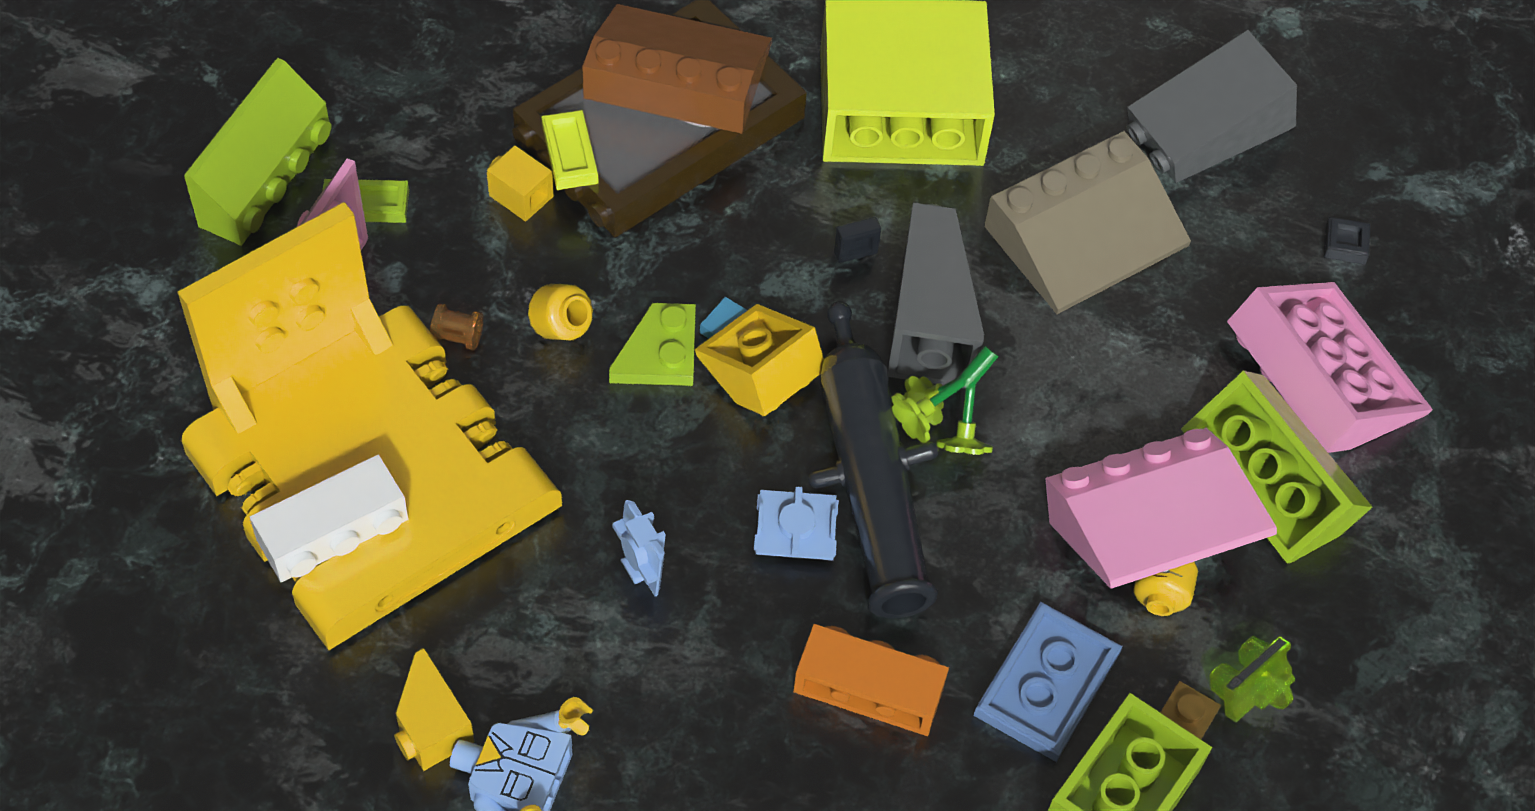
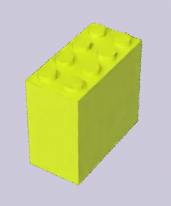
M825 0L820 48L823 161L984 166L995 115L986 1Z

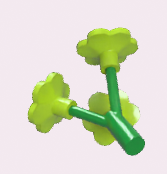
M985 345L959 377L944 385L937 383L933 386L931 381L924 376L920 378L915 376L909 377L905 380L907 392L904 396L900 393L892 396L894 404L892 412L894 416L902 423L903 429L911 438H917L920 442L926 443L930 440L928 432L930 430L929 423L937 425L943 420L941 411L944 406L943 401L965 386L963 420L958 421L957 436L937 440L936 445L939 448H945L949 452H965L976 455L992 453V445L985 444L974 438L976 423L972 422L976 383L999 356Z

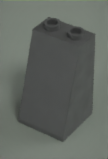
M1247 30L1128 106L1129 124L1126 125L1130 137L1137 145L1144 144L1150 151V158L1156 169L1162 174L1167 172L1177 183L1296 126L1297 84L1251 32Z
M913 203L904 254L888 377L908 379L911 376L917 378L924 376L933 384L940 383L944 385L959 377L982 350L984 332L956 209L941 207L937 204Z

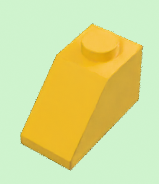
M421 649L414 655L399 702L396 716L400 732L394 734V737L405 758L409 760L415 757L423 771L450 757L459 739L474 743L472 724L425 649Z

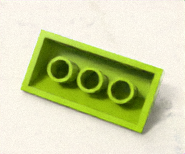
M279 58L275 60L184 175L198 227L241 246L251 233L258 231L265 214L274 203H278L283 198L287 185L297 173L299 174L305 169L310 155L318 145H322L327 140L331 131L326 103L286 61Z
M1242 371L1181 428L1183 433L1192 429L1207 428L1229 447L1277 527V534L1267 537V539L1286 563H1292L1341 536L1373 508L1264 375Z

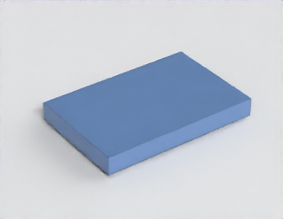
M1040 602L977 705L973 716L1057 762L1118 658L1123 646Z

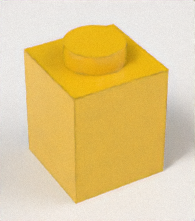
M513 146L503 156L496 157L487 169L489 196L525 222L554 197L552 171L517 146Z

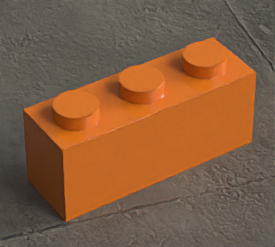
M814 624L796 671L794 693L928 736L944 689L949 667L940 665L938 661L929 656H912L897 651L883 641L873 640L869 642L850 636L846 630L836 626L823 627Z

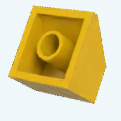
M759 304L754 305L695 349L699 360L734 402L762 416H766L776 410L780 404L820 375L824 361L815 327Z

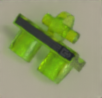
M1252 636L1242 644L1239 650V663L1244 665V668L1238 671L1227 663H1221L1210 673V689L1224 700L1225 716L1237 722L1255 705L1262 710L1269 704L1277 709H1285L1293 702L1294 697L1289 686L1295 682V677L1292 674V667L1286 656L1287 651L1291 649L1290 642L1279 636L1269 644Z

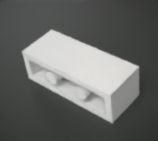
M379 454L249 516L256 540L280 582L291 577L304 576L311 572L316 565L334 556L346 555L355 550L360 543L378 534L385 535L391 533L401 523L409 520L405 497Z

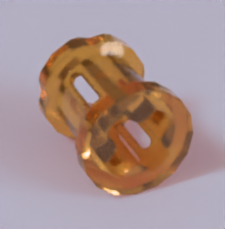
M440 303L435 309L430 332L438 342L443 339L466 345L467 349L474 351L478 346L482 333L483 314L478 311L473 312L471 315L448 310L447 305Z

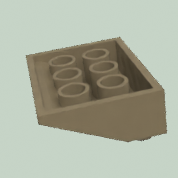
M1125 131L991 196L984 226L1056 314L1188 247L1191 242L1149 158Z

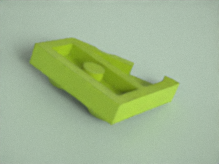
M652 303L611 365L609 383L693 386L696 304Z

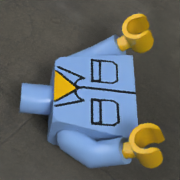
M573 697L566 700L560 710L510 721L508 724H494L484 746L459 739L450 758V767L471 774L468 785L471 800L474 802V809L476 811H550L572 757L571 735L566 733L572 730L578 735H585L589 730V725L580 717L583 714L592 713L593 709L580 698Z

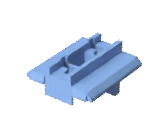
M796 487L795 492L760 490L757 499V510L759 511L758 530L754 541L756 554L833 560L836 556L837 542L834 540L839 500H836L837 496L802 493L803 487Z
M626 500L624 503L623 519L612 524L621 540L626 556L621 559V562L634 584L644 580L654 596H657L660 590L666 534L664 531L658 534L652 526L654 520L652 512L642 515L635 502Z

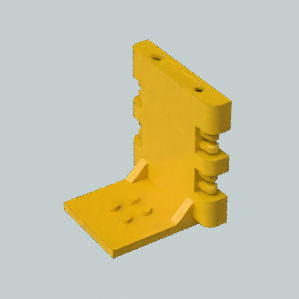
M345 202L178 291L213 407V411L195 420L186 428L182 435V444L186 455L216 496L229 490L231 495L242 496L265 484L264 487L251 494L241 507L246 514L243 521L246 537L264 562L268 559L256 540L249 516L378 454L405 497L409 520L401 523L396 530L385 535L378 534L360 543L352 552L343 556H334L316 565L311 572L304 576L292 577L294 581H297L292 590L295 605L328 650H331L562 506L561 492L525 448L517 447L513 449L508 442L499 441L480 452L477 451V449L488 443L495 436L497 428L494 426L496 422L493 408L474 385H461L459 381L450 379L430 390L428 389L436 382H439L448 370L445 365V350L411 307L399 306L381 316L377 315L369 299L355 216Z

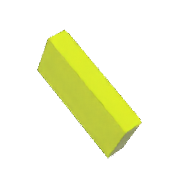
M583 110L542 116L543 132L557 190L598 184V172Z

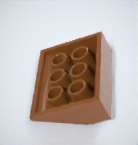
M617 4L594 35L583 64L584 99L742 134L772 44V38Z

